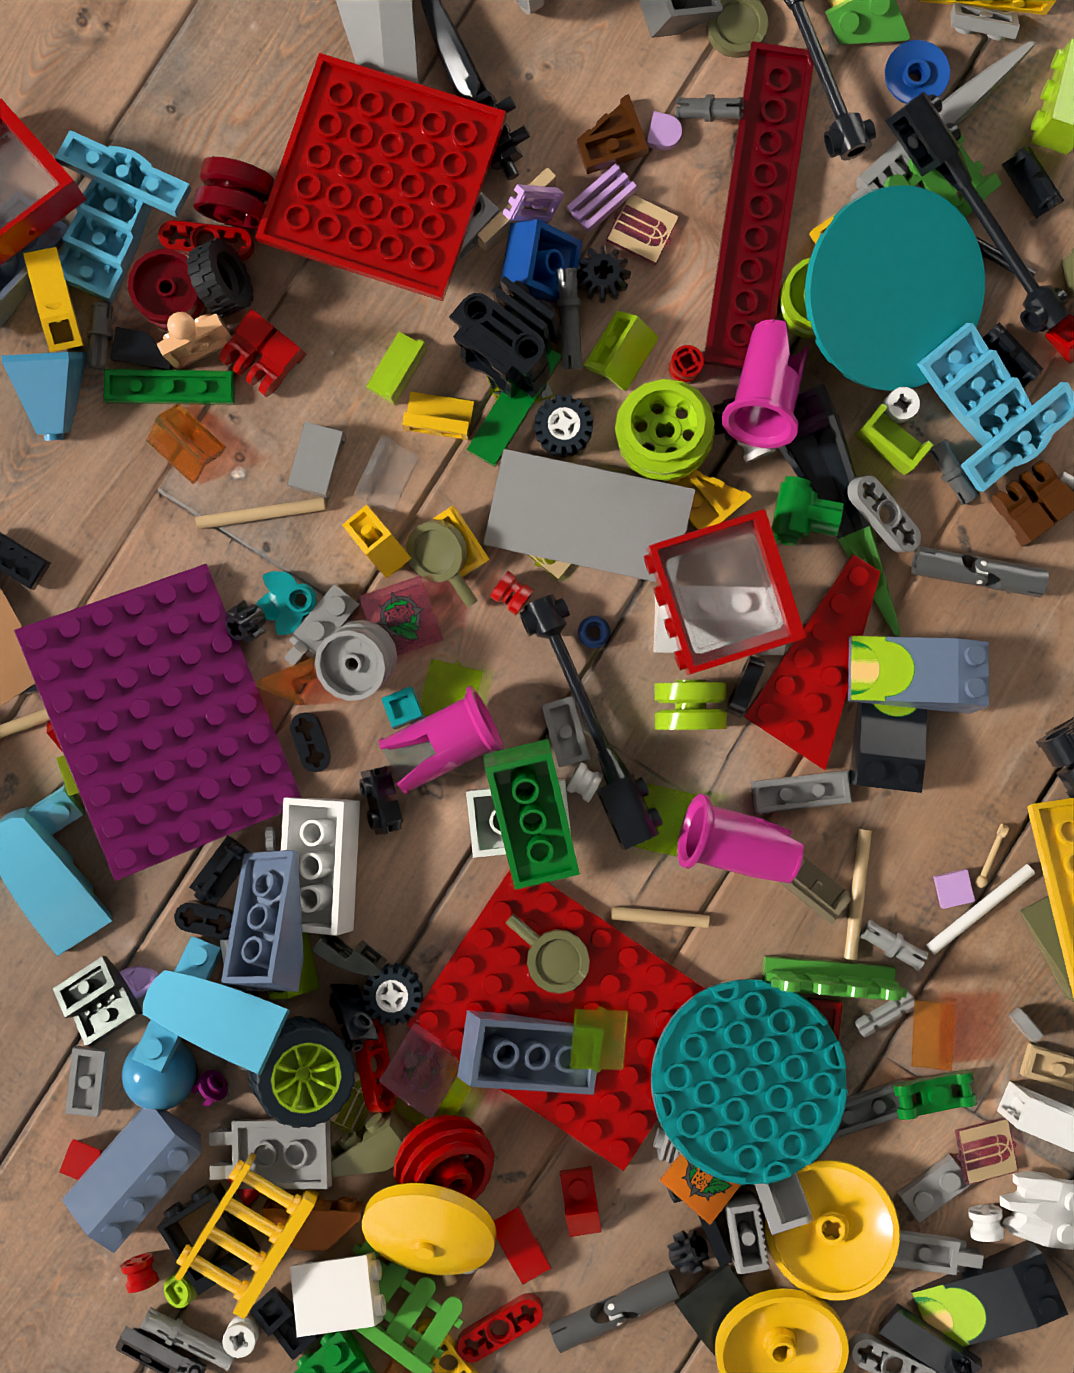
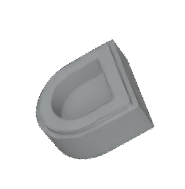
M1017 1007L1008 1014L1012 1022L1028 1040L1036 1043L1044 1036L1040 1028L1021 1008Z

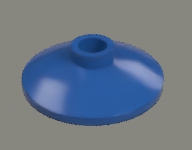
M924 40L907 41L899 45L890 54L885 65V82L891 94L905 104L923 91H925L927 96L933 94L939 97L949 82V62L943 51L933 43ZM916 74L919 77V81H913L909 75Z

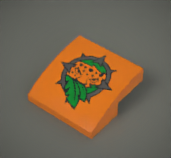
M681 1154L676 1157L659 1179L661 1183L709 1225L712 1224L741 1186V1184L727 1182L703 1172Z

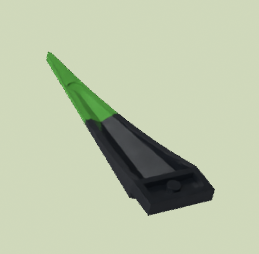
M820 384L798 395L794 409V416L798 420V434L791 443L778 448L796 475L811 481L810 487H812V491L818 494V499L844 503L841 523L836 538L848 557L851 554H855L881 572L873 599L894 635L899 637L901 633L871 526L848 497V486L857 477L840 417L836 413L825 384Z

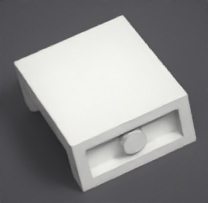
M375 1252L317 1262L306 1261L290 1266L297 1337L373 1327L383 1321V1316L386 1314V1301L384 1295L380 1294L379 1280L382 1278V1267L380 1260L376 1259Z

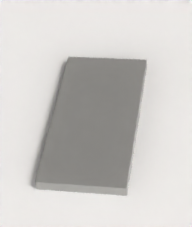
M503 449L483 545L657 582L655 574H648L643 556L648 554L647 548L649 545L686 534L695 489ZM680 556L669 559L666 562L667 572L672 585L675 583Z

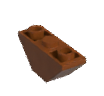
M318 1196L313 1209L290 1244V1247L293 1250L327 1251L361 1219L365 1202L357 1201L354 1197L324 1200V1197ZM270 1198L266 1200L262 1208V1216L275 1224H278V1222L285 1224L290 1214L286 1212L287 1208Z

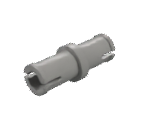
M871 919L864 926L867 930H862L860 938L884 950L886 956L890 958L895 956L914 967L917 971L925 964L922 959L927 960L928 952L905 941L904 936L896 932L893 934L874 923Z

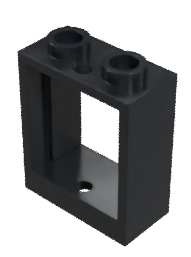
M221 1182L211 1188L208 1184L202 1186L191 1195L192 1200L184 1205L179 1201L163 1212L165 1217L157 1228L176 1259L179 1258L187 1244L193 1247L178 1221L210 1201H213L217 1207L226 1193ZM224 1210L222 1217L235 1238L259 1252L261 1248L246 1223ZM229 1252L212 1264L232 1275L249 1263ZM190 1267L185 1273L198 1295L217 1284Z

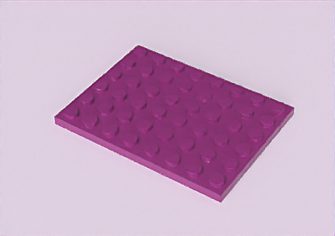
M207 564L14 630L115 881L283 813V801L286 797L302 798L239 642L232 638L226 629L225 623L228 616Z

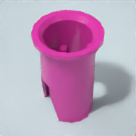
M770 319L755 325L751 334L735 401L728 404L722 414V425L727 433L739 442L752 447L766 449L782 447L791 443L798 434V420L794 416V409L809 346H805L802 352L789 356L786 321Z
M472 685L466 688L467 693L463 699L386 738L382 737L378 740L381 750L386 748L388 750L397 749L430 740L436 754L422 761L397 783L406 795L411 790L489 751L494 752L505 749L499 731L486 705Z
M700 793L694 797L683 818L677 845V858L679 865L686 869L693 867L696 863L749 877L791 883L800 869L804 844L790 837L792 831L761 818L713 806L709 796Z

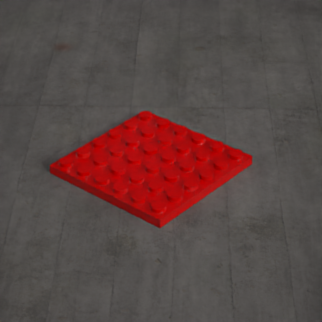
M319 53L255 235L257 242L443 302L507 118L506 111Z

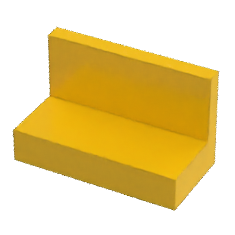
M410 391L407 412H404L402 426L405 431L469 440L474 401Z

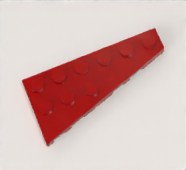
M855 554L850 555L804 624L803 628L806 638L792 642L743 715L744 718L825 771L848 692L849 637L863 636L881 573Z

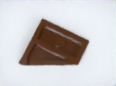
M629 94L620 99V105L609 115L605 113L592 129H588L577 139V148L587 174L612 167L615 163L619 165L648 155L649 148Z

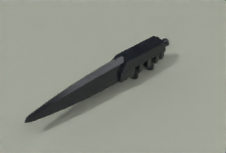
M420 0L435 46L456 96L504 110L506 114L514 110L516 105L511 96L497 103L495 96L487 90L441 0ZM505 122L490 166L493 170L503 169L507 179L513 180L519 176L514 162L523 157L517 146L530 138V134L525 125L510 133V127Z

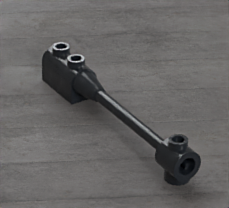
M784 0L788 8L793 12L836 118L829 127V130L824 133L827 152L832 158L840 155L841 160L854 159L872 147L871 140L876 138L874 123L871 119L863 121L860 113L847 111L805 8V1Z
M923 91L885 120L921 176L936 169L957 191L962 193L1027 292V296L1022 304L1025 310L1020 315L1023 326L1034 333L1048 330L1069 314L1065 307V304L1068 302L1067 293L1061 288H1053L1052 285H1038L971 183L972 178L961 153V146L958 143V140L961 138L960 129L954 123L946 124L939 114L943 108L941 100L933 94L927 96L925 91Z
M551 594L524 606L525 610L519 613L523 626L529 637L536 634L539 638L549 639L599 752L597 755L606 785L598 788L596 792L621 849L626 850L659 835L657 827L663 825V822L656 807L649 809L644 797L650 795L648 787L642 777L635 779L633 773H630L613 747H610L562 639L561 632L566 626L564 618L570 616L564 599L556 600L554 594Z

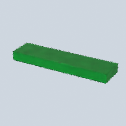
M554 350L547 354L550 366V377L547 382L562 360V355ZM547 382L533 399L521 390L512 399L501 392L469 444L467 451L491 466L496 467L502 457L503 449L508 448Z
M104 369L103 401L108 404L235 405L236 373L234 371Z

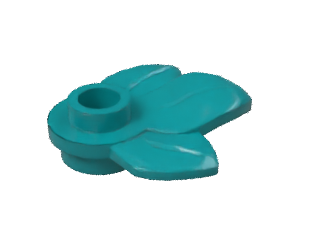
M281 571L263 574V581L270 592L260 598L255 605H258L263 610L266 619L276 620L275 629L277 635L291 634L302 623L303 617L308 615L317 605V595L310 586L298 584L289 573ZM300 594H304L307 598L303 606L296 604V597Z

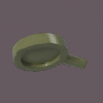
M720 0L723 12L707 21L706 31L708 40L714 49L724 56L733 58L748 56L751 42L762 43L765 39L769 23L767 11L759 0Z
M431 519L418 525L409 534L406 544V551L411 557L409 560L411 567L420 577L428 581L443 582L449 580L467 608L478 601L459 573L464 568L467 560V544L462 533L453 524L444 520Z
M514 913L505 923L531 946L528 951L527 966L530 976L537 986L547 992L561 994L574 990L583 982L589 970L590 959L585 944L578 936L570 931L560 929L547 931L539 936Z

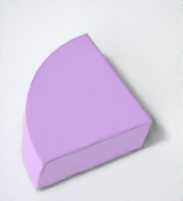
M132 966L120 971L136 999L147 993L148 988L159 975L153 969L144 966Z

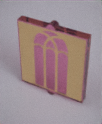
M633 194L623 203L620 211L614 214L615 221L606 241L657 265L665 246L671 243L670 236L680 216Z
M1005 1117L955 1130L959 1151L957 1159L961 1161L965 1184L970 1185L1019 1171L1014 1150L1016 1142L1012 1139L1010 1124Z

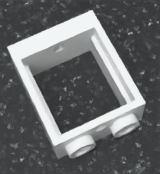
M1009 1081L997 1111L1017 1129L1074 1152V1108Z

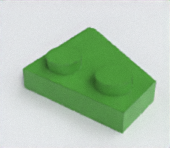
M844 0L825 11L836 40L840 45L907 41L911 38L896 0Z

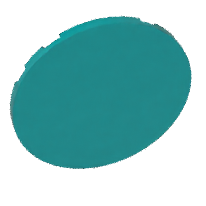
M907 185L874 189L853 199L833 216L834 219L828 225L825 232L819 236L806 274L805 305L808 321H811L816 336L815 342L821 353L829 363H832L844 374V377L856 384L877 390L894 391L900 387L911 389L928 383L917 363L966 323H973L977 328L985 295L984 262L981 249L971 226L959 210L942 196L924 188Z
M751 979L731 980L700 991L687 1000L670 1018L658 1040L651 1068L652 1098L658 1120L665 1134L679 1153L694 1166L715 1178L742 1185L769 1184L791 1177L792 1174L801 1170L806 1165L813 1163L832 1141L842 1121L846 1107L848 1089H846L845 1068L847 1066L840 1042L829 1026L827 1019L806 998L797 992H786L772 987L771 982Z

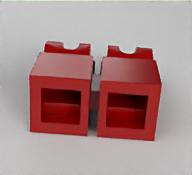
M251 308L235 329L236 333L222 348L219 360L225 365H230L240 355L233 367V371L240 376L251 367L246 376V382L251 386L257 384L266 375L258 391L265 397H268L276 391L295 364H299L307 354ZM260 353L262 355L261 359L253 365L256 356Z

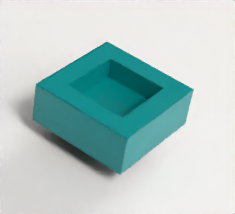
M412 686L381 698L391 727L394 730L425 718L415 689Z

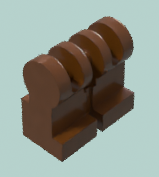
M1042 460L1032 466L1033 474L1024 471L1019 475L1020 484L1016 481H1011L1006 485L1008 495L999 490L991 496L994 507L1016 533L1015 538L1021 546L1032 542L1054 526L1055 523L1074 511L1073 491L1066 483H1062L1053 468ZM1028 494L1035 499V502L1032 503Z

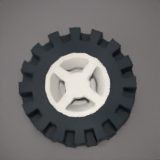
M556 395L555 399H547L545 404L540 406L535 417L537 441L541 443V447L544 450L547 449L554 456L556 454L561 455V457H566L569 454L572 456L576 455L579 450H583L592 435L593 417L590 415V409L587 405L584 406L582 404L583 401L581 399H573L572 395H567V397Z
M395 962L394 965H390V963L385 964L377 976H369L364 985L362 998L366 1003L364 1006L366 1012L370 1011V1017L374 1020L377 1017L381 1020L380 1024L383 1025L386 1022L391 1023V1026H396L399 1022L402 1024L407 1022L410 1017L412 1018L416 1014L415 1011L417 1008L419 1009L423 999L422 981L420 982L418 979L419 975L416 972L413 973L411 967L407 965L406 967L401 966V963Z

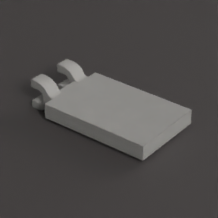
M236 1119L232 1121V1128H218L217 1131L209 1132V1146L232 1145V1161H219L218 1165H211L210 1180L230 1179L228 1177L238 1160L240 1159L245 1162L252 1152L257 1156L250 1170L281 1189H328L332 1186L330 1120L317 1124L315 1127L292 1128L289 1125L278 1123L276 1119ZM241 1182L238 1189H254L244 1182Z

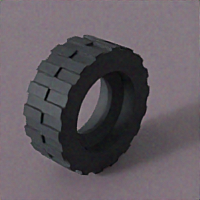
M215 238L192 249L188 253L187 270L192 286L195 288L199 299L203 301L205 307L210 309L213 314L216 313L222 318L228 317L251 305V301H253V286L251 285L250 275L241 257L230 244L228 245L223 239Z

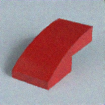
M516 1207L493 1221L496 1227V1238L522 1285L552 1269L538 1238L534 1237L520 1207Z

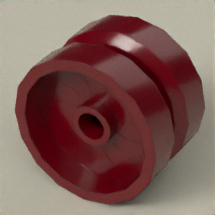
M215 156L205 158L202 162L199 176L205 186H201L196 190L193 204L194 209L204 217L228 226L251 230L258 229L266 207L263 202L268 201L274 184L273 177L265 170L240 160Z
M157 249L145 253L135 262L128 278V292L132 303L154 326L164 331H168V319L176 312H185L195 320L205 315L208 310L192 286L187 270L188 257L171 249Z

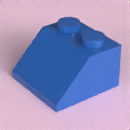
M539 219L510 223L501 279L505 276L513 283L516 280L520 281L529 289L530 292L528 294L536 300L543 299L547 302L556 303V300H559L556 270H566V268H577L578 270L582 241Z

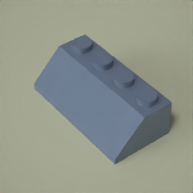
M141 1108L66 1193L62 1201L88 1237L115 1253L202 1153L201 1134L167 1110Z

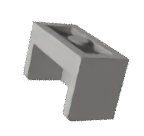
M304 422L288 486L293 490L330 499L331 492L328 488L340 444L345 443L346 440L345 434L339 430Z
M797 1172L781 1181L769 1184H754L772 1235L808 1224L814 1220Z

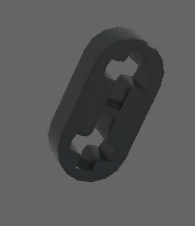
M752 655L747 658L727 703L726 712L740 718L743 716L763 672L764 660Z
M308 712L299 713L291 720L290 731L303 767L310 772L325 770L330 765L332 756L319 718ZM302 718H305L307 722L314 723V727L310 729L312 738L310 741H308L305 732L298 731L297 727L302 725ZM310 744H314L317 753L323 752L325 758L320 760L321 766L317 767L315 762L309 763L308 757L312 755Z
M188 901L176 909L174 920L176 925L185 932L224 939L230 935L234 911L222 906H214L199 901ZM193 908L194 915L204 917L203 921L194 920L190 925L188 924V918L184 917L183 913ZM225 915V921L230 923V926L223 929V931L219 930L218 924L209 922L210 919L216 920Z

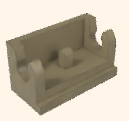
M804 856L797 876L792 882H779L832 925L851 900L849 892Z

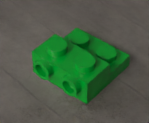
M350 1331L327 1333L320 1341L322 1347L315 1354L310 1352L302 1356L297 1361L298 1369L294 1372L376 1373L354 1334Z

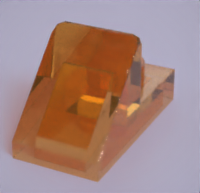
M315 657L255 681L257 687L295 704L304 706L305 703L296 681L300 680L303 685L318 679L314 664Z

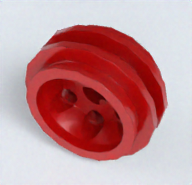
M441 1115L429 1118L417 1125L404 1138L394 1160L393 1175L398 1185L406 1183L437 1185L457 1191L475 1201L484 1192L491 1179L495 1153L480 1125L467 1117Z

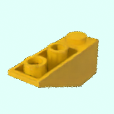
M57 247L23 253L49 352L83 346V339Z

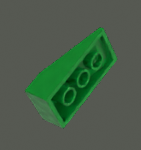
M549 739L483 754L485 771L515 890L580 875Z

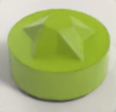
M176 1272L166 1279L164 1294L172 1306L183 1308L195 1300L197 1292L186 1274L181 1281L175 1279Z

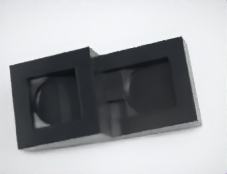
M273 1287L250 1309V1313L269 1337L273 1334L292 1361L321 1336L317 1334L297 1337L294 1304L276 1287Z

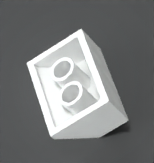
M559 779L558 782L570 829L565 779ZM490 787L468 789L466 797L473 858L506 854Z

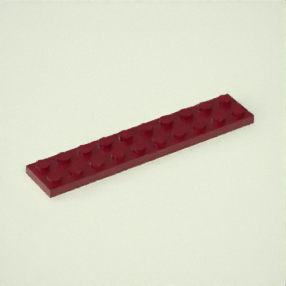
M751 42L742 96L744 110H740V112H743V117L739 120L703 355L704 364L743 369L755 325L764 320H776L814 67L808 49Z

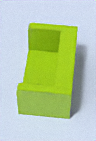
M882 403L872 412L854 435L901 474L906 475L918 465L934 444L929 440L921 444L883 413L887 406Z

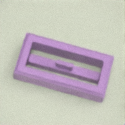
M615 163L567 206V209L580 225L590 233L638 191L637 186L633 181L629 180L625 173L620 171V167ZM624 185L625 188L588 221L585 219L617 189Z
M517 184L514 191L518 193V196L510 197L508 202L512 205V208H505L502 214L509 220L528 221L539 219L543 222H550L564 197V193L557 187ZM523 206H526V207H533L534 209H521V208H522ZM548 208L547 211H546V210H536V209Z

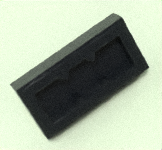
M0 532V571L27 588L35 590L51 562Z

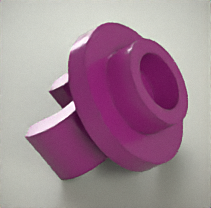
M207 1070L199 1076L198 1082L191 1092L195 1094L200 1091L201 1095L207 1099L203 1103L207 1107L213 1102H219L226 1097L228 1084L222 1074L215 1070Z

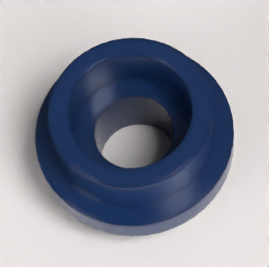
M589 616L580 623L578 637L586 647L599 648L609 640L610 627L603 618ZM596 626L599 628L600 635L598 638H591L588 635L590 627Z

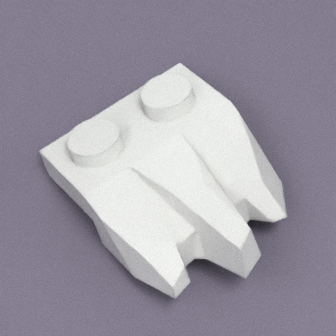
M1034 1171L1014 1173L1013 1183L1017 1185V1190L1014 1193L999 1195L1000 1206L1012 1211V1214L1005 1218L1002 1224L1011 1234L1042 1246L1074 1250V1181L1053 1178L1046 1173Z

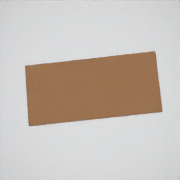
M1 588L0 707L35 684L14 633V630L21 628L22 625Z

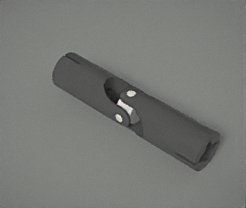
M918 546L915 549L911 564V573L913 575L982 586L1039 598L1044 595L1049 580L1048 570L1044 568L985 559Z
M667 1269L620 1292L618 1296H610L550 1323V1332L558 1351L563 1353L620 1326L629 1318L641 1317L679 1299L680 1295ZM604 1308L610 1322L597 1323V1316Z

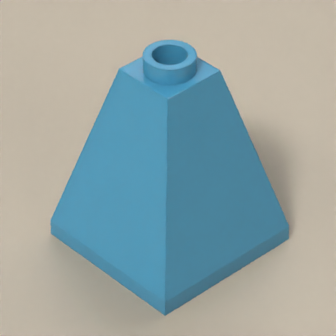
M87 352L1 355L2 364L36 434H44V441L64 440V433L71 432L86 366Z

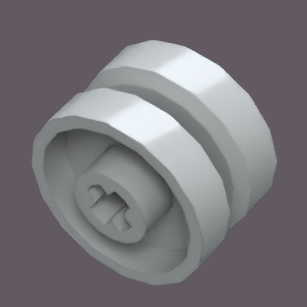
M366 620L349 621L326 637L317 649L314 663L316 674L323 687L335 697L348 701L363 700L374 694L392 675L397 662L395 643L389 633L378 624Z

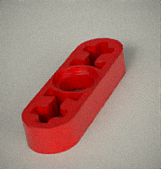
M170 220L163 223L158 231L159 241L165 249L175 250L183 255H188L192 249L199 246L198 239L204 233H211L215 238H219V240L222 239L221 235H224L226 242L237 243L238 238L241 237L246 246H241L236 253L239 254L242 261L249 259L255 249L254 241L245 229L239 227ZM174 230H177L180 236L190 238L192 246L189 247L190 244L186 239H176L175 244H172L167 237L172 236Z
M376 1017L375 1020L372 1019L379 1039L365 1040L363 1042V1049L355 1052L364 1102L367 1109L372 1113L389 1112L396 1103V1090L384 1030L380 1020ZM373 1056L377 1062L375 1073L371 1069V1059Z
M524 1293L463 1329L459 1334L457 1352L461 1359L470 1363L477 1362L539 1325L543 1317V1305L540 1298L532 1293ZM523 1305H527L528 1308L535 1307L534 1316L530 1317L527 1313L521 1315ZM518 1317V1326H515L514 1318ZM496 1320H504L510 1327L509 1331L504 1335H496L491 1330L492 1323ZM482 1329H485L486 1337L481 1339L483 1334ZM470 1338L472 1342L481 1339L478 1342L477 1350H474L472 1347L465 1348L467 1339Z

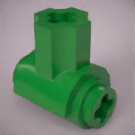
M786 476L784 482L780 483L771 526L776 543L798 546V542L803 537H809L810 533L837 537L844 503L818 499V494L812 491L813 489L810 487L811 481L800 477Z

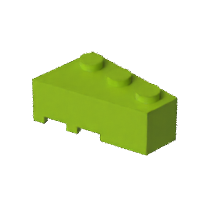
M1071 38L1063 50L1058 49L1053 57L1050 69H1053L1054 73L1052 79H1048L1044 85L1040 99L1044 100L1042 109L1036 112L1030 129L1034 130L1031 140L1032 144L1065 155L1074 148L1073 38Z

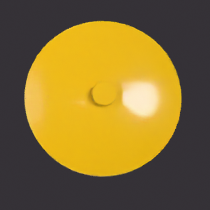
M838 1160L814 1161L797 1171L814 1220L808 1224L772 1235L765 1219L767 1244L773 1260L780 1271L802 1291L827 1300L856 1298L874 1289L891 1270L900 1243L898 1215L887 1191L865 1170L851 1163Z
M406 1183L382 1189L368 1201L362 1220L363 1234L376 1252L401 1267L421 1273L455 1275L470 1272L484 1265L494 1251L496 1227L488 1212L471 1198L457 1191L437 1185Z
M796 1289L767 1290L743 1300L724 1318L715 1340V1356L719 1373H843L849 1354L848 1339L843 1324L835 1310L821 1298Z

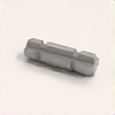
M907 992V998H901V1000L895 1002L890 1000L871 1011L870 1016L866 1017L864 1015L855 1021L856 1027L863 1037H868L876 1032L875 1029L877 1027L882 1029L901 1018L903 1012L908 1014L915 1010L917 1003L914 997Z

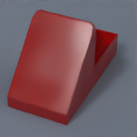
M592 1166L561 1170L560 1179L569 1237L602 1232Z

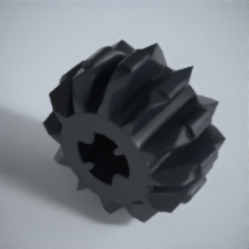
M605 245L601 246L600 254H597L594 249L590 248L588 250V258L581 257L578 264L581 269L577 270V279L582 280L578 284L579 290L585 291L589 289L587 294L589 300H592L596 294H599V300L602 304L606 301V294H609L613 300H617L619 296L618 290H627L628 284L624 280L630 279L631 271L624 269L628 264L627 258L617 260L619 255L617 248L612 250L611 254H606L607 248ZM600 270H607V279L599 278Z

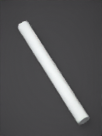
M1028 864L1024 865L927 943L926 947L933 955L938 953L1035 875L1034 870Z

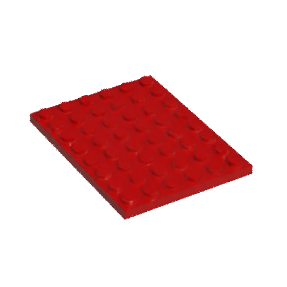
M509 869L421 1001L419 1009L417 1008L415 1011L416 1014L409 1019L406 1025L459 1061L467 1010L503 1013L603 1028L594 1095L514 1089L502 1090L624 1171L658 1120L651 1090V1068L658 1040L675 1012L687 1000L706 988L550 883L546 882L515 890ZM513 913L539 936L544 932L560 929L570 931L581 939L587 948L590 962L588 973L580 985L572 991L561 994L547 992L537 986L531 978L527 966L528 951L531 946L505 923Z

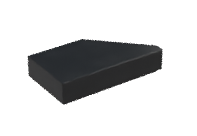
M116 327L110 356L111 360L160 370H172V365L162 356L156 342L148 332Z

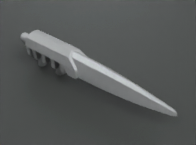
M1029 41L979 73L942 101L943 108L939 114L946 124L954 123L957 126L961 124L1003 82L1037 43ZM899 141L892 145L856 179L858 190L850 197V201L874 189L883 188L886 179L892 175L900 174L904 177H911L913 175L908 165L910 157Z

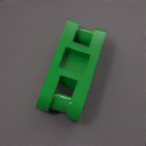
M958 1070L895 1083L893 1085L894 1094L898 1096L900 1104L897 1107L898 1118L910 1120L935 1112L976 1106L978 1104L977 1096L972 1092L971 1083L974 1082L973 1071ZM958 1084L959 1094L952 1095L951 1085ZM915 1093H916L917 1103H913V1100H912V1095L915 1094Z

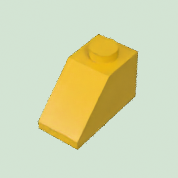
M367 504L342 524L364 554L386 579L399 571L411 559L410 555Z

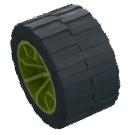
M302 1016L286 1019L261 1076L247 1070L249 1085L265 1112L271 1118H275L278 1123L289 1125L292 1128L315 1127L317 1124L325 1123L332 1116L338 1114L351 1096L350 1093L355 1084L354 1072L356 1071L351 1051L345 1046V1042L325 1023H321L315 1018H304Z

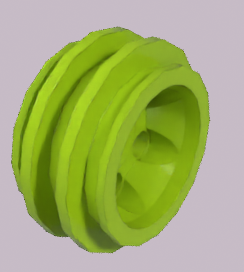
M660 379L644 383L627 396L618 410L615 432L621 456L632 470L648 479L670 481L686 477L703 464L712 450L715 422L710 404L699 390L683 381ZM664 408L661 414H654L652 412L656 409ZM680 410L688 416L684 419H679L676 413ZM640 422L647 424V429L643 432L636 430ZM688 431L694 433L690 441H686L683 438V435ZM669 433L673 434L671 438L667 437ZM660 434L665 435V436L662 437V438H659V437H658ZM650 444L653 451L646 449L644 446Z

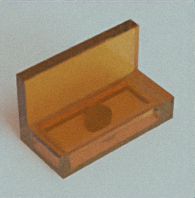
M179 403L157 415L146 439L158 453L192 484L198 481L205 465L221 456L226 448L222 442Z
M942 998V1002L914 1000L912 1067L952 1071L956 999Z

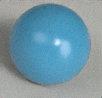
M180 1041L165 1073H162L132 1060L138 1047L137 1044L127 1055L122 1068V1083L128 1097L141 1108L161 1111L171 1109L182 1103L191 1093L197 1077V1064L191 1050Z

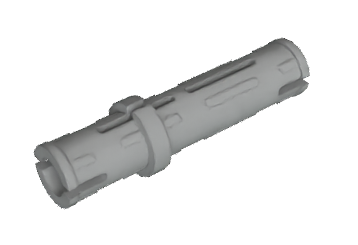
M151 1307L149 1308L140 1326L141 1329L166 1340L165 1344L169 1346L173 1343L218 1365L226 1371L229 1370L235 1357L226 1353L222 1343L183 1324L184 1320L180 1318L175 1320Z

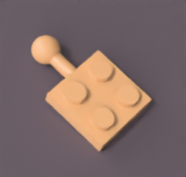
M176 312L168 319L167 327L169 332L164 335V340L156 344L162 356L177 370H180L223 348L233 335L216 313L213 315L205 314L194 320L185 312Z

